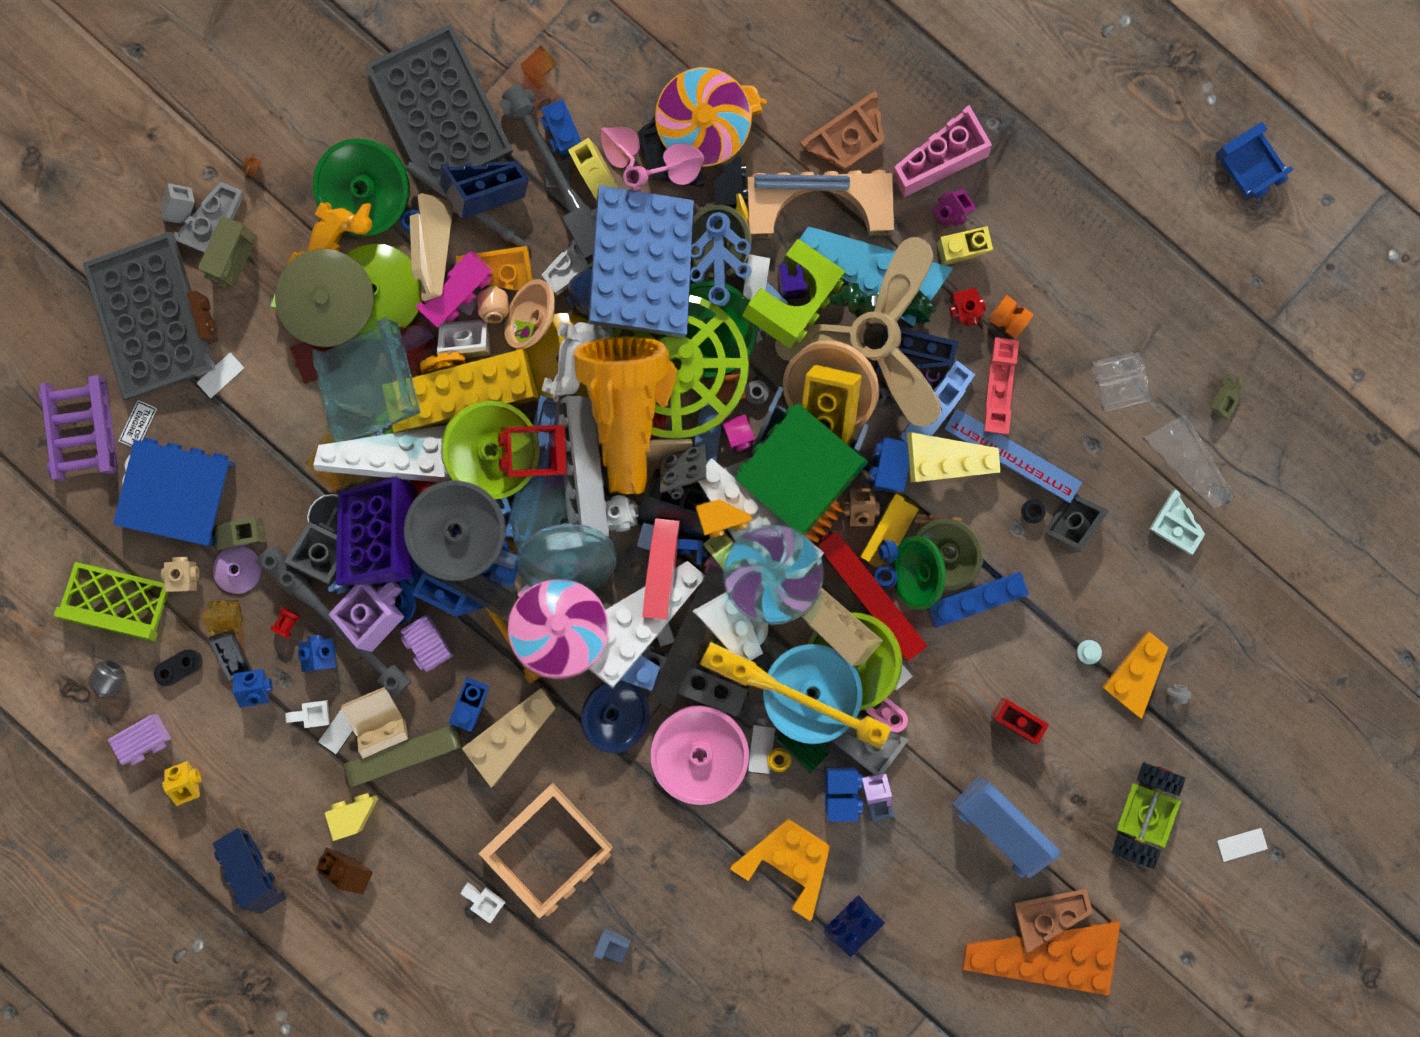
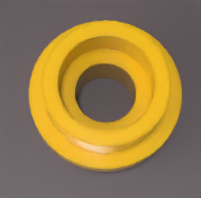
M774 748L767 756V764L775 772H784L791 765V756L784 748ZM777 755L783 756V763L776 764L774 761Z

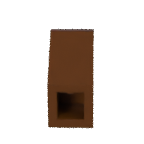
M327 847L320 857L316 868L321 875L339 890L362 895L373 874V871L363 863Z

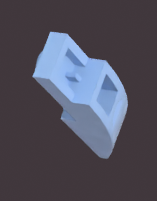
M957 360L953 362V365L950 366L934 389L941 404V412L938 419L932 425L925 427L916 426L909 422L898 438L901 441L907 442V433L911 432L932 436L963 396L966 387L975 374Z

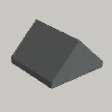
M1075 495L1071 503L1068 504L1064 501L1044 530V533L1071 552H1082L1109 511Z
M308 522L284 563L329 585L336 579L337 535Z

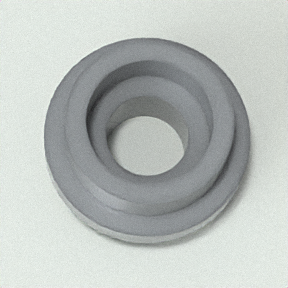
M759 380L750 382L745 388L746 399L755 405L764 403L769 395L767 385ZM759 388L761 395L754 396L752 390Z
M1177 684L1173 685L1172 688H1167L1166 692L1169 701L1179 704H1187L1188 699L1192 697V693L1187 691L1188 688L1186 686Z

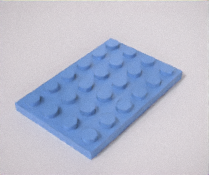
M599 185L597 190L588 324L685 338L688 322L694 200Z

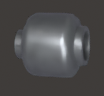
M105 660L95 665L88 684L93 693L99 697L113 696L120 691L126 678V673L120 663L114 660Z

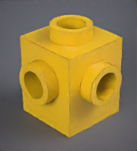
M188 761L164 770L162 786L165 793L178 806L200 797L199 782H201V775L196 768L193 769Z

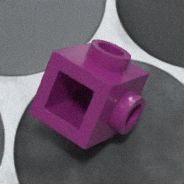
M965 189L953 193H945L938 198L939 203L932 208L936 214L937 221L943 225L944 229L953 225L955 228L961 226L967 221L966 216L977 209Z

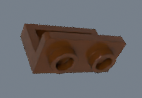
M196 290L186 293L200 339L208 342V344L218 342V329L214 319L211 317V306L208 298Z

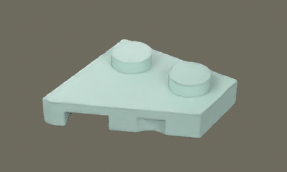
M1172 490L1149 528L1150 531L1189 555H1193L1205 535L1200 525L1195 522L1194 515L1190 509L1186 508L1181 500L1180 493L1177 490Z

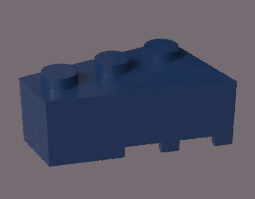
M887 326L884 328L880 348L886 344L888 339ZM900 328L901 342L898 349L917 369L953 365L958 341ZM877 361L874 371L875 373H882Z
M237 828L213 842L216 850L214 856L218 863L223 866L225 871L223 873L224 879L232 887L234 892L233 900L239 908L262 914L287 899L284 892L278 893L274 887L272 880L275 877L272 872L266 873L261 862L263 856L248 831Z

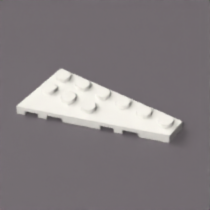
M447 425L318 445L314 470L387 478L397 477L400 479L439 483L451 481L441 459V441Z

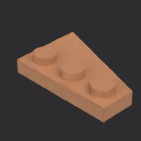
M1087 888L1013 904L1025 953L1030 952L1093 913Z

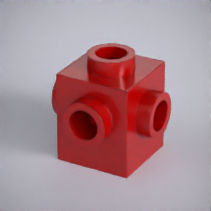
M976 287L953 293L950 297L952 306H949L952 320L956 319L957 325L964 324L965 327H969L979 323V319L984 316V311H986V305L983 297L979 298Z

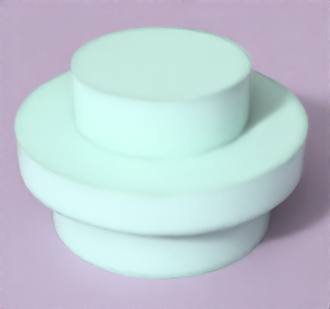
M1085 640L1077 647V656L1085 664H1094L1101 658V647L1093 640Z

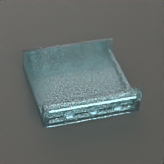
M383 318L377 321V329L354 338L343 345L336 346L325 352L316 349L312 350L314 357L313 365L317 370L318 386L323 395L324 410L328 415L329 432L333 440L341 442L360 439L421 413L398 323Z

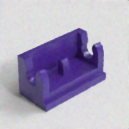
M786 264L779 265L777 277L780 295L785 300L805 298L807 283H804L802 268L799 265L796 266L797 276L794 277L793 275H788L789 270Z

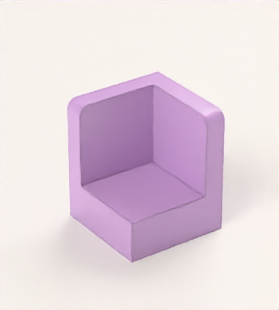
M886 773L862 778V789L865 793L867 804L885 801L887 807L892 806V795Z

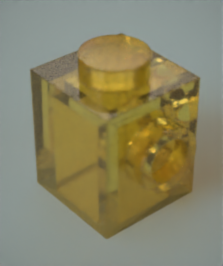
M238 600L209 601L207 610L203 612L202 621L203 625L207 626L210 636L233 629L235 635L239 634L243 614Z

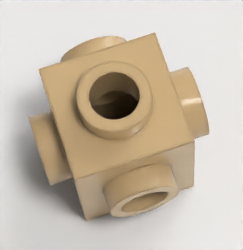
M173 557L172 562H164V568L161 570V579L165 583V592L197 591L200 571L199 567L196 566V562L188 561V557Z

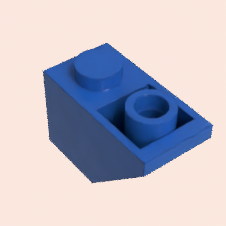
M466 677L448 723L470 732L474 731L483 712L490 686Z

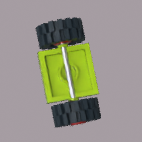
M1144 762L1142 763L1136 781L1155 788L1150 790L1132 783L1116 830L1135 836L1136 840L1118 834L1111 853L1130 862L1155 869L1161 850L1145 844V841L1165 848L1181 803L1180 800L1162 794L1160 789L1180 796L1186 777L1172 773V771L1159 766L1156 767Z

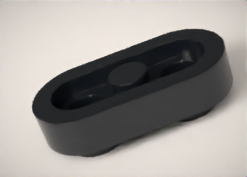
M183 650L158 664L154 670V678L162 686L174 685L197 672L202 666V657L196 650ZM186 657L191 661L189 666L184 664ZM165 669L169 671L168 678L163 676Z

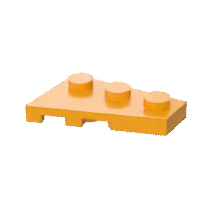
M528 246L476 253L494 270L490 274L492 280L487 284L488 286L519 291L526 283L533 280ZM465 255L456 256L457 264Z
M1146 632L1102 686L1107 693L1139 719H1142L1168 646L1152 633Z

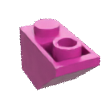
M746 415L723 421L722 426L730 451L736 450L737 454L751 450L750 447L754 445L755 438Z

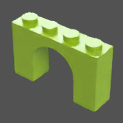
M797 239L787 252L781 265L786 264L789 270L788 273L794 277L797 276L796 266L799 265L802 268L804 283H807V289L810 294V302L803 306H790L760 288L748 303L742 315L789 349H791L795 342L801 343L808 332L805 328L808 325L812 327L820 316L817 313L819 309L825 310L830 303V294L832 292L837 294L844 284L841 278L845 270L800 239Z

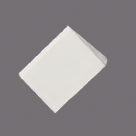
M484 319L442 324L439 326L437 353H447L449 355L451 352H459V354H464L465 358L491 356L488 323Z

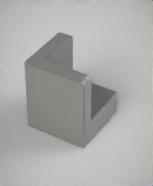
M167 183L160 203L163 221L185 224L184 221L190 216L195 203L191 188Z

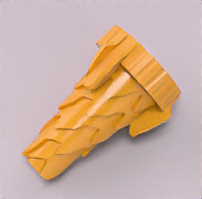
M615 336L582 343V345L574 349L575 378L587 386L589 399H591L592 415L597 422L599 444H602L603 466H607L608 492H618L621 494L643 493L647 483L646 452H650V437L655 403L657 402L661 407L668 406L677 376V369L669 360V352L664 343L655 339L637 336Z

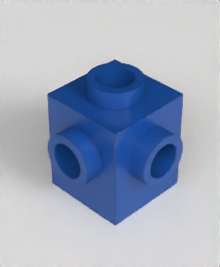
M322 635L307 637V642L298 643V658L301 662L302 672L336 667V651L332 638L323 639Z
M263 669L234 674L233 695L240 708L269 703V693L273 692V684L271 678L266 677Z

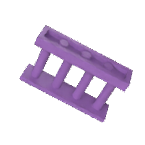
M98 375L88 376L89 384L86 387L55 391L52 385L40 384L41 391H39L38 397L41 405H43L49 454L47 470L53 480L66 481L65 472L94 467L100 469L101 473H118L106 378ZM84 396L91 398L92 407L89 410L59 415L57 413V400ZM92 420L94 422L95 431L92 434L67 438L60 437L59 424ZM93 443L97 445L98 455L95 458L69 462L63 461L62 448Z

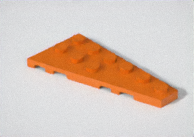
M1116 920L1104 924H1090L1077 928L1070 927L1028 953H1025L1021 935L999 940L992 939L966 943L962 969L1109 996L1121 922Z

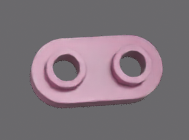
M888 698L881 702L877 709L872 707L865 709L874 719L890 726L891 732H900L907 726L908 717L906 713ZM893 715L899 717L897 724H892L890 721Z

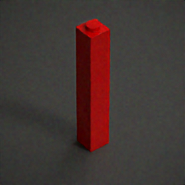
M828 531L825 535L819 538L820 544L817 547L824 552L823 557L868 614L883 622L893 632L905 661H910L927 647L926 643L837 531L833 534Z

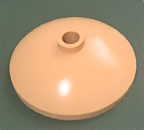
M540 279L532 280L526 283L513 298L504 325L505 338L510 346L516 349L529 348L536 344L548 330L554 315L555 297L552 287L547 282ZM515 320L535 324L530 339L523 343L518 342L515 338Z

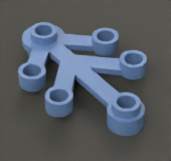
M720 212L714 213L708 218L706 223L707 231L696 243L691 245V257L699 260L704 256V248L714 238V247L697 267L690 270V279L695 283L703 282L705 272L714 263L715 286L710 289L708 297L716 306H724L730 299V293L725 288L724 260L735 269L736 274L742 279L749 278L752 273V269L748 264L742 263L724 247L725 237L735 245V249L739 254L746 255L751 250V244L746 239H741L730 229V219ZM718 222H722V227L720 229H716V224ZM746 243V248L741 251L740 245ZM700 248L699 254L693 255L694 249ZM743 267H747V272L743 275L740 274V270ZM699 271L700 277L694 279V274ZM724 293V298L718 301V295Z

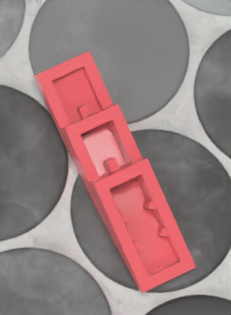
M655 519L642 617L668 619L673 575L676 568L680 521Z

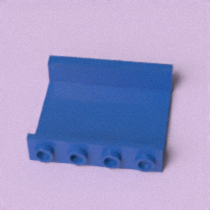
M144 437L143 441L134 440L113 525L215 547V537H212L228 467L234 468L235 463L228 460L229 456L214 453L213 457L205 455L204 450L190 448V452L181 450V445L167 442L166 446L158 445V440Z

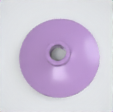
M247 547L221 551L213 564V576L218 586L224 591L233 594H242L253 589L259 582L262 568L256 563L258 559L256 553ZM233 565H237L238 572L236 574H233L231 572V568Z

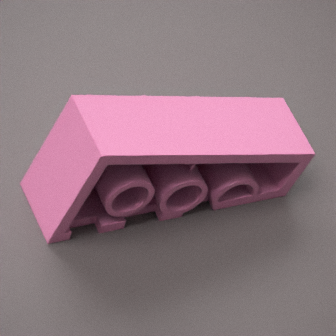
M970 105L963 109L962 113L946 123V126L938 133H934L929 137L928 141L921 147L916 148L894 167L893 179L903 197L911 195L989 157L992 144Z

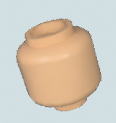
M489 286L482 290L477 296L478 315L480 318L491 324L502 322L509 314L507 293L496 286Z

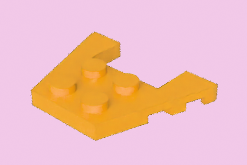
M788 818L759 844L751 848L738 861L734 862L730 870L749 881L762 860L766 861L804 886L791 908L811 921L830 845Z

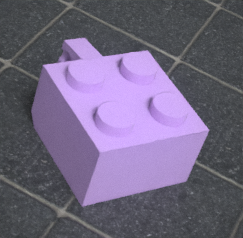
M396 582L387 583L384 587H378L377 584L355 585L329 613V616L356 648L372 652L404 618L403 614L394 605L395 599L403 589Z

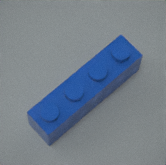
M1015 572L940 599L935 605L928 608L927 612L933 628H938L1029 595L1021 572Z

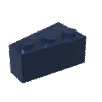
M517 161L487 162V166H472V163H464V166L450 167L449 164H441L439 184L461 219L524 198L529 181Z

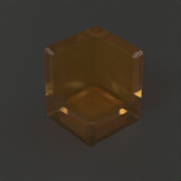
M540 46L520 66L522 72L540 89L546 83L544 76L557 65V62Z

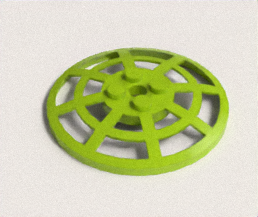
M689 295V302L700 304L717 315L707 324L688 316L687 323L701 329L691 340L686 337L670 335L658 340L664 343L669 352V360L677 358L682 363L681 368L677 371L670 397L671 408L655 404L656 413L671 416L672 431L652 427L651 435L662 438H691L704 434L720 425L739 404L748 380V352L743 336L735 322L715 304L693 295ZM723 322L728 325L736 339L740 358H725L722 343L714 332ZM615 328L613 337L619 336L622 329ZM631 330L635 334L634 336L654 339L648 332ZM707 337L713 342L718 358H704L701 350L698 348ZM704 368H718L716 380L712 388L708 390L700 382ZM726 368H741L737 389L730 402L725 406L716 397V394L723 384ZM694 389L702 397L701 400L693 405L681 408L680 394ZM708 403L719 413L715 418L701 426L682 430L681 416L696 412Z

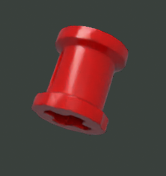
M281 607V613L275 625H271L270 629L281 636L290 638V631L296 620H300L301 616L287 608Z

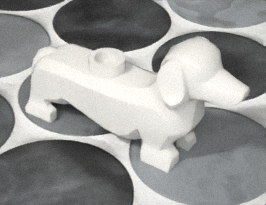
M560 322L558 335L563 336L565 339L562 341L559 349L558 374L553 382L550 378L545 377L542 391L553 394V401L556 403L559 397L571 396L576 393L580 382L575 378L574 349L588 341L613 337V327L591 325L584 322H579L575 325Z

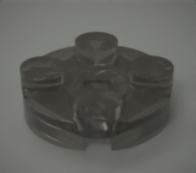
M630 545L616 555L613 562V572L620 587L635 593L646 586L650 550L638 547L637 545ZM641 562V568L644 569L643 573H637L636 576L633 575V569L630 568L631 565Z

